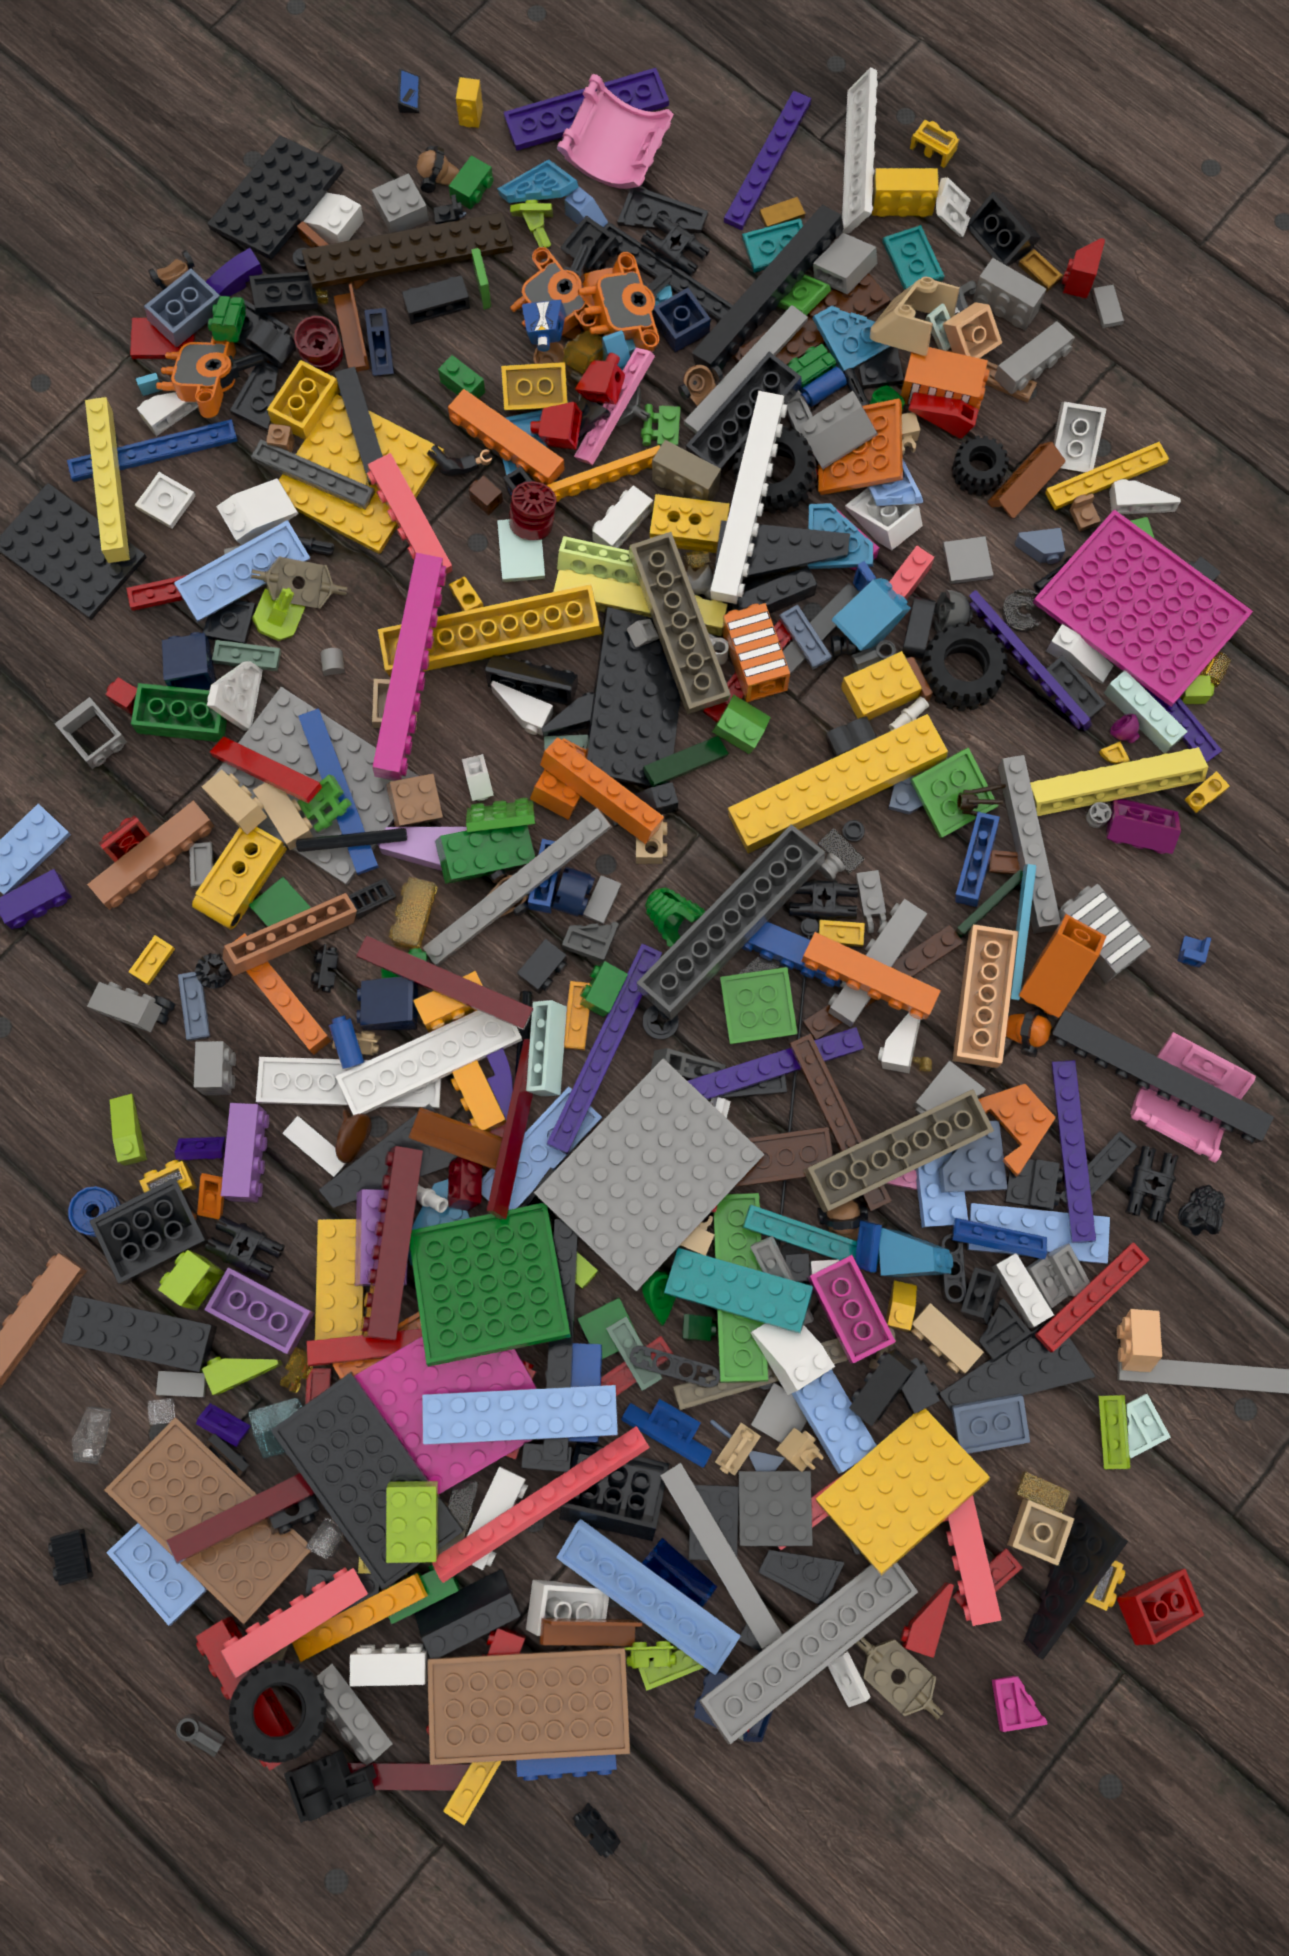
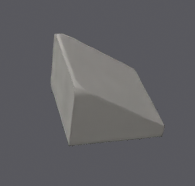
M650 619L637 621L627 628L635 647H640L659 639Z

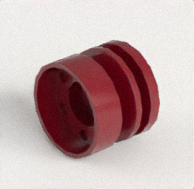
M311 316L298 324L294 333V341L301 360L325 373L333 371L338 367L343 359L344 350L336 326L332 321L323 316Z
M532 481L519 484L513 490L509 526L515 535L526 540H540L551 533L557 501L552 489L543 483Z

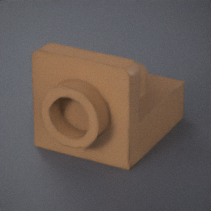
M270 424L266 440L267 444L280 447L292 453L295 438L291 426Z
M1083 494L1076 497L1069 509L1079 532L1097 526L1101 522L1092 503L1095 498L1093 494L1087 496Z

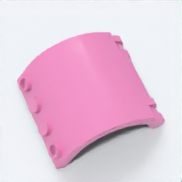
M592 74L589 79L590 84L583 92L585 98L570 129H565L563 133L564 138L559 142L557 150L575 168L600 183L620 189L639 187L645 180V174L654 161L653 157L662 144V138L669 129L670 121L674 114L669 109L648 112L632 107L611 93L605 87L601 77Z
M1174 1032L1157 1055L1158 1058L1240 1100L1256 1078L1250 1072ZM1139 1089L1130 1113L1132 1119L1146 1123L1145 1126L1155 1129L1194 1150L1193 1152L1199 1155H1206L1208 1160L1214 1163L1217 1162L1222 1153L1219 1150V1146L1224 1133L1219 1128V1124L1214 1121L1209 1123L1198 1117L1199 1114L1192 1110L1187 1112L1177 1107L1178 1103L1171 1099L1165 1101L1157 1097V1092L1151 1089Z

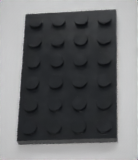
M280 135L207 225L210 230L272 260L297 230V226L306 219L344 172L342 164Z
M49 483L0 535V553L90 620L96 616L147 558L142 551L128 542L130 560L108 563L101 550L98 519Z

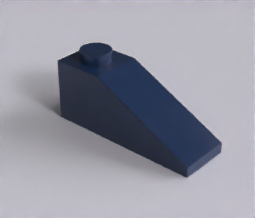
M387 309L364 310L373 376L394 374Z

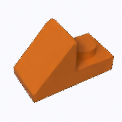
M205 1173L200 1175L197 1215L220 1219L223 1215L224 1197L221 1196L223 1177Z

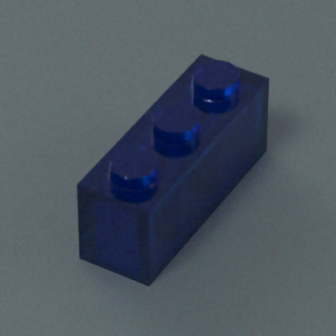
M661 1538L642 1562L644 1566L700 1607L705 1605L717 1588L710 1579L663 1538Z

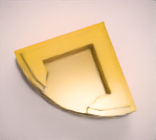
M1121 742L1099 751L1100 755L1112 764L1130 761Z

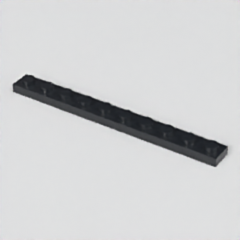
M555 1219L554 1246L571 1337L549 1342L546 1389L569 1388L572 1383L578 1235L561 1219ZM569 1438L544 1439V1461H568Z

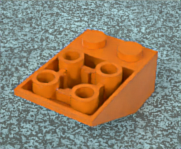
M565 738L562 739V741L585 757V749ZM544 769L534 786L530 800L569 820L582 796Z

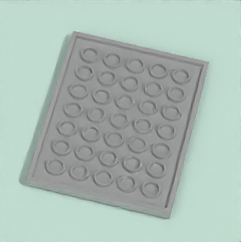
M280 687L239 741V744L318 782L322 781L298 717L315 710V708L283 687ZM321 713L365 832L385 830L386 827H391L394 819L386 785L393 780L374 777L373 762L376 748ZM225 762L213 775L215 776L220 770H223L228 776L232 773L240 782L238 786L242 787L244 785L251 792L252 799L256 797L253 789L265 783ZM408 769L406 776H402V779L417 777L419 775L415 774L414 772ZM287 794L288 797L290 798V800H293V799H295L296 801H299V800H300V799H298V798H296V797H294V796H292V795H290V794ZM331 805L324 810L325 814H328L333 809ZM263 808L262 811L267 818L257 827L281 840L286 845ZM303 810L298 812L302 818L306 817ZM308 819L313 827L310 829L313 837L342 834L337 819L332 821L333 824L329 828H324L320 832H317L314 828L318 819ZM378 844L371 845L372 851ZM296 847L292 849L346 886L356 875V870L347 847L298 852Z
M662 1059L547 1178L534 1194L629 1286L637 1291L763 1157L764 1153L666 1060Z

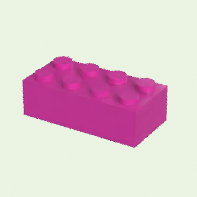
M852 1255L807 1277L811 1286L814 1287L813 1290L850 1363H855L896 1342Z

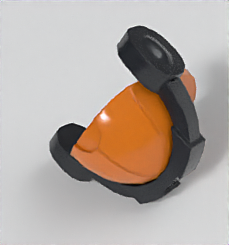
M1034 1007V1009L1027 1011L1026 1014L1008 1016L1006 1037L1022 1044L1020 1050L1022 1054L1035 1058L1038 1053L1035 1047H1040L1049 1040L1052 1029L1051 1023L1048 1020L1049 1014L1040 1007Z

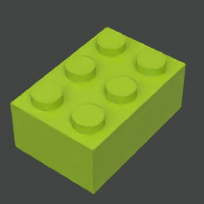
M187 1250L186 1253L182 1252L175 1260L176 1266L171 1273L167 1272L160 1280L161 1286L158 1290L181 1307L197 1311L225 1272L204 1256Z
M438 1481L389 1482L386 1499V1563L436 1562L438 1557Z

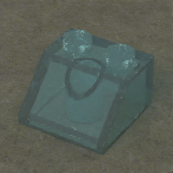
M293 1398L248 1411L253 1435L264 1459L286 1453L270 1430L301 1408L300 1399Z

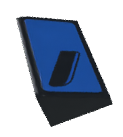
M399 69L398 78L399 113H419L421 78L419 75L403 69Z

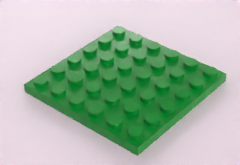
M544 1203L508 1210L507 1219H498L492 1214L411 1231L410 1250L425 1358L428 1367L571 1337L548 1207Z

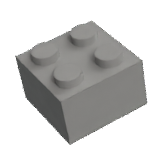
M409 173L372 189L375 206L390 233L409 230L429 221L427 206Z
M195 1042L194 1088L203 1095H231V1088H235V1076L232 1075V1066L236 1064V1054L225 1042Z

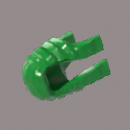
M666 887L656 889L649 894L645 904L647 916H649L650 921L654 922V927L658 929V933L667 941V946L672 947L680 938L678 929L685 918L692 923L696 922L705 913L704 908H701L691 900H686L685 897H681L680 894H676L673 890Z

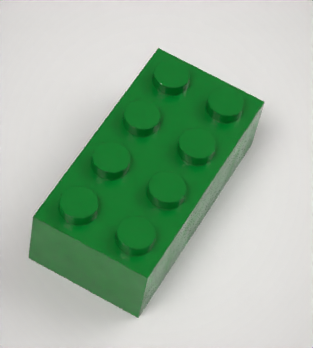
M138 683L131 725L137 734L219 742L223 736L225 737L227 719L207 706L210 690Z
M527 825L467 832L466 830L441 835L435 840L445 884L492 875L501 869L505 872L521 869L535 858Z

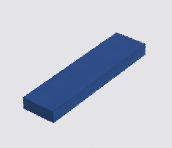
M959 1218L954 1220L952 1240L1040 1259L1046 1258L1047 1237Z

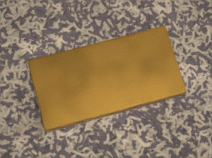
M798 197L760 209L759 213L765 227L805 218V212Z
M1035 249L1022 258L1018 264L1039 285L1046 288L1047 292L1060 282L1063 277Z

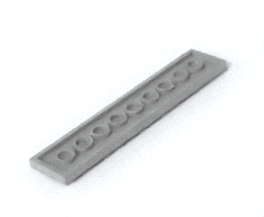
M895 1563L882 1576L872 1564L869 1565L701 1698L699 1702L727 1744L733 1743L916 1595L918 1591L898 1563Z

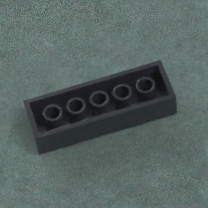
M769 351L686 444V451L720 468L721 479L735 463L734 457L737 452L740 453L739 446L741 443H746L758 392L784 395V404H787L800 390L802 377Z
M74 1296L61 1342L203 1373L202 1368L206 1367L209 1361L217 1326Z

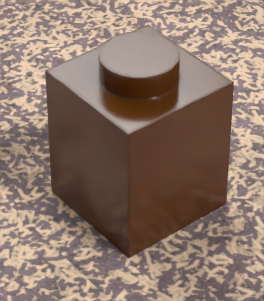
M484 475L479 480H475L469 488L470 500L488 516L503 502L502 491Z

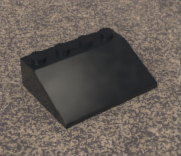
M176 1178L89 1220L118 1284L126 1285L176 1260L182 1252L186 1253L187 1250L193 1251L209 1243V1238L200 1219Z
M577 1442L571 1468L602 1448ZM640 1456L633 1458L563 1504L559 1519L577 1523L581 1519L594 1528L653 1541L665 1483L660 1475L668 1471L669 1463Z

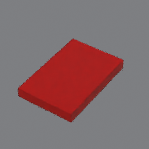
M132 318L130 349L132 359H166L165 354L167 352H179L184 344L195 342L194 333L178 347H175L147 318Z

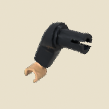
M437 445L431 448L433 451L429 450L427 452V455L440 467V473L445 476L463 475L478 469V464L480 463L486 466L492 461V458L488 460L483 459V456L488 455L490 452L487 449L483 450L478 458H475L474 454L463 458H448Z

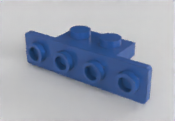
M659 1399L651 1414L630 1403L621 1418L622 1421L631 1427L637 1426L642 1433L701 1467H705L712 1453L711 1449L692 1439L701 1422Z

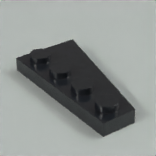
M640 187L630 188L617 224L618 226L660 230L653 225V222L657 215L661 213L671 222L679 223L686 231L701 234L708 217V211Z

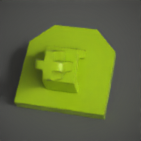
M525 200V203L510 205L511 215L525 219L538 246L549 248L551 242L544 229V218H553L552 204L538 203L537 200Z
M283 588L276 601L271 599L267 589L264 590L252 618L259 633L277 641L293 637L305 606L291 604L294 593L290 588Z

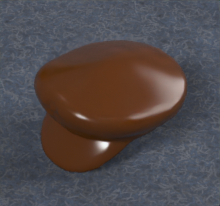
M347 1109L343 1110V1123L338 1132L335 1148L336 1157L341 1163L346 1164L353 1161L366 1143L372 1127L371 1119L368 1115L361 1113L351 1116Z

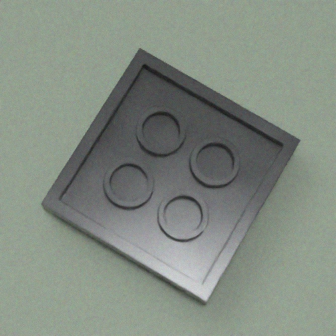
M739 1471L740 1547L813 1546L811 1471Z

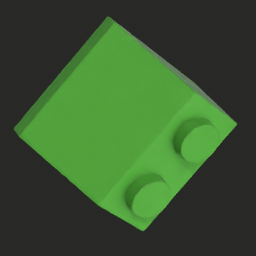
M733 695L712 732L750 754L763 735L770 716Z

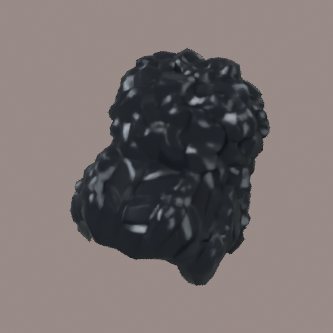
M1210 1185L1195 1188L1190 1194L1189 1202L1179 1209L1178 1220L1180 1224L1189 1228L1195 1236L1199 1235L1202 1230L1208 1231L1211 1235L1219 1234L1223 1222L1222 1209L1225 1207L1223 1193L1216 1191Z

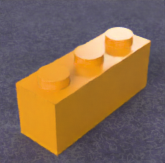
M477 1060L452 1072L454 1078L451 1079L456 1092L461 1090L464 1096L460 1100L465 1111L470 1110L473 1118L470 1119L473 1127L490 1132L506 1124V1119Z

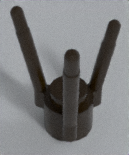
M993 785L973 790L964 789L963 793L958 794L957 808L962 810V814L977 816L978 811L973 809H977L978 804L1001 805L1003 804L1002 800L979 799L974 794L1002 789L1006 785Z

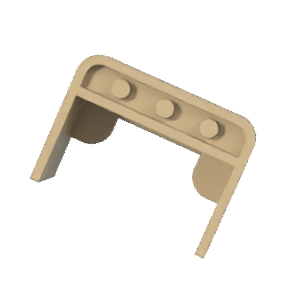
M922 277L892 300L872 325L870 338L878 343L926 356L933 323L915 318V310L930 314L938 306L945 304L948 314L952 318L955 316L960 287L935 281L931 277Z

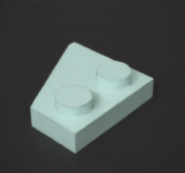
M1144 1394L1125 1404L1130 1458L1171 1438L1148 1394Z

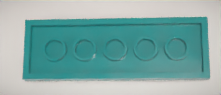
M678 1248L664 1293L801 1334L814 1287Z

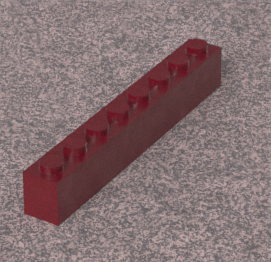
M395 1146L386 1154L385 1165L388 1166V1171L382 1180V1189H385L384 1198H380L378 1206L381 1218L380 1222L377 1221L375 1227V1235L378 1236L377 1245H373L371 1259H374L373 1269L369 1270L368 1283H371L370 1293H366L364 1307H367L366 1317H363L361 1321V1331H364L363 1337L388 1341L396 1340L423 1150Z

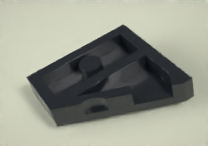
M889 347L859 367L858 372L863 390L886 385H900L904 382L898 348Z

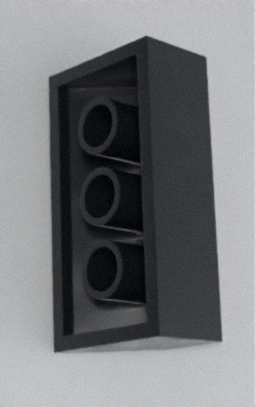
M796 566L784 571L755 577L751 576L742 580V584H745L742 597H738L737 604L725 602V604H727L729 611H740L747 609L752 604L760 605L766 603L768 612L771 614L815 596L817 583L808 566Z
M493 655L485 668L487 684L490 688H492V681H495L537 699L567 706L574 701L578 686V675L570 670H555L549 665L538 666L527 660L516 661L506 655Z
M500 1569L414 1614L429 1657L439 1658L520 1617L523 1613L503 1569Z

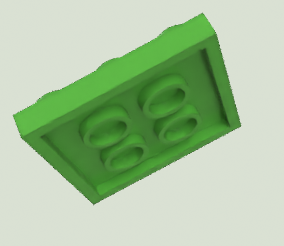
M969 747L910 779L939 838L950 834L977 817L970 814H962V810H958V794L963 793L964 789L973 790L988 787ZM991 791L974 794L979 799L995 800ZM978 804V808L973 810L987 813L998 807V804Z
M519 798L513 803L496 801L493 802V805L489 806L477 803L471 805V808H467V832L535 824L533 801H528V798Z
M787 967L720 977L730 1045L797 1035Z

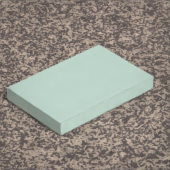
M509 519L497 520L502 581L513 582L545 579L542 539H522L510 529Z

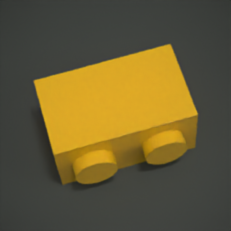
M459 78L456 105L459 125L469 128H479L483 110L480 80Z

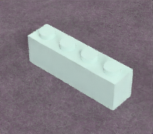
M1125 670L1105 690L1104 694L1125 715L1135 714L1137 716L1139 729L1164 754L1173 748L1187 733V730Z
M552 1000L533 1002L526 1091L541 1097L561 1095L567 1006Z

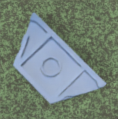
M904 460L903 480L868 486L876 506L923 503L922 495Z

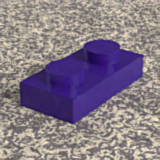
M225 1137L179 1138L175 1149L176 1160L222 1158L226 1146Z
M211 1403L201 1413L196 1422V1425L212 1434L215 1433L218 1437L236 1447L244 1439L251 1427L249 1424Z

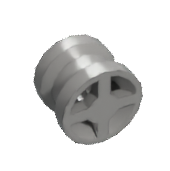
M1103 802L1093 804L1086 813L1088 825L1093 828H1102L1111 817L1110 807Z
M829 853L826 856L825 862L818 870L825 878L833 881L836 878V874L842 872L845 866L836 855Z

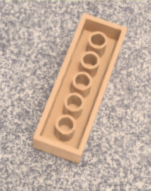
M974 924L969 930L952 1061L998 1068L1002 1064L1018 931Z

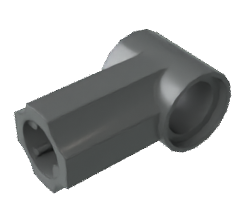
M884 640L875 647L852 655L851 659L855 671L857 672L895 655L896 648L891 641ZM886 650L890 653V655L883 656L880 654V652Z
M196 1714L184 1716L176 1727L178 1738L183 1741H189L213 1757L216 1756L227 1737L203 1722ZM184 1722H192L195 1726V1732L187 1733L184 1730Z

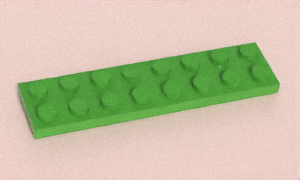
M759 1193L727 1194L717 1205L716 1213L713 1212L715 1258L763 1272L751 1249L752 1244L761 1241V1234L742 1228L749 1205L760 1208ZM717 1310L720 1383L768 1382L767 1359L750 1333L765 1323Z

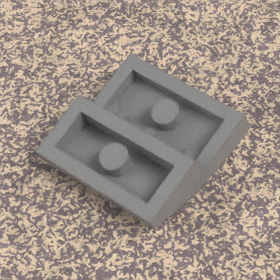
M1065 1244L1046 1255L1045 1259L1039 1258L1026 1267V1270L1050 1308L1055 1307L1068 1296L1077 1295L1090 1282L1070 1244Z
M773 1383L751 1426L782 1443L794 1427L801 1432L807 1419L792 1393L787 1395L784 1388Z

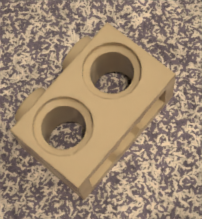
M662 821L659 830L647 844L636 838V864L663 863V857H667V843H663V835H667V822ZM653 846L657 848V852L650 854L646 851V848Z

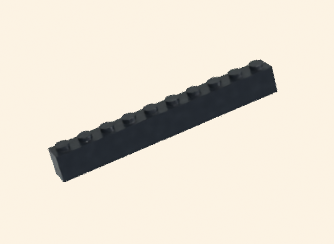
M823 204L694 349L692 356L695 365H704L708 369L717 365L721 370L725 367L729 359L736 355L739 347L750 339L757 327L764 323L765 318L771 311L777 308L778 303L790 293L792 287L803 278L807 270L813 266V263L829 248L835 238L841 235L844 229L841 214Z
M1066 1010L1057 1019L1049 1038L1053 1039L1052 1042L1062 1048L1067 1046L1073 1049L1075 1055L1084 1059L1088 1057L1094 1060V1064L1100 1068L1107 1069L1108 1067L1114 1070V1074L1122 1079L1127 1080L1130 1078L1136 1082L1135 1085L1144 1090L1151 1089L1157 1092V1097L1165 1101L1173 1100L1178 1103L1177 1107L1187 1112L1192 1110L1198 1113V1117L1206 1122H1216L1220 1125L1219 1128L1228 1133L1235 1132L1241 1135V1140L1249 1144L1263 1141L1274 1116Z

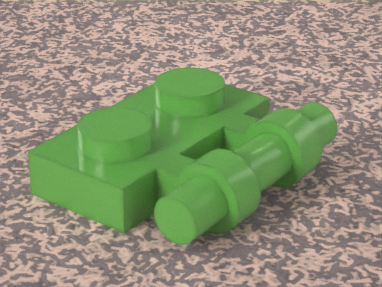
M646 404L644 411L650 413L651 416L647 422L644 421V426L641 430L642 444L650 446L651 440H657V446L660 445L661 447L663 442L667 440L678 446L680 407L659 406V413H654L653 405ZM652 423H658V430L652 429Z
M330 774L320 781L322 788L309 804L302 800L297 801L307 819H318V822L314 825L317 832L322 831L324 828H329L333 824L332 821L338 816L344 815L347 812L346 809L352 805L347 798L341 802L338 798L344 792L335 777ZM331 805L333 809L328 814H325L324 810Z

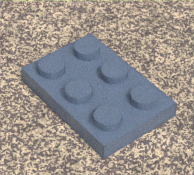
M1022 1394L951 1406L957 1443L968 1454L1030 1443Z

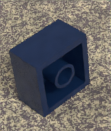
M689 288L654 306L653 319L655 325L674 352L681 350L710 332L711 319Z

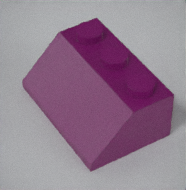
M1126 799L1112 801L1110 808L1112 813L1106 828L1107 839L1117 844H1131L1139 849H1152L1160 854H1173L1181 833L1177 811Z

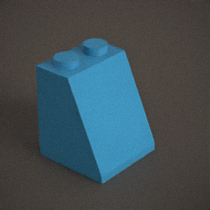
M886 579L872 580L832 618V621L860 651L877 646L911 609L907 605V600L902 595L897 594L892 589V584Z
M881 1228L879 1244L881 1276L903 1278L951 1274L953 1257L948 1249L901 1231Z

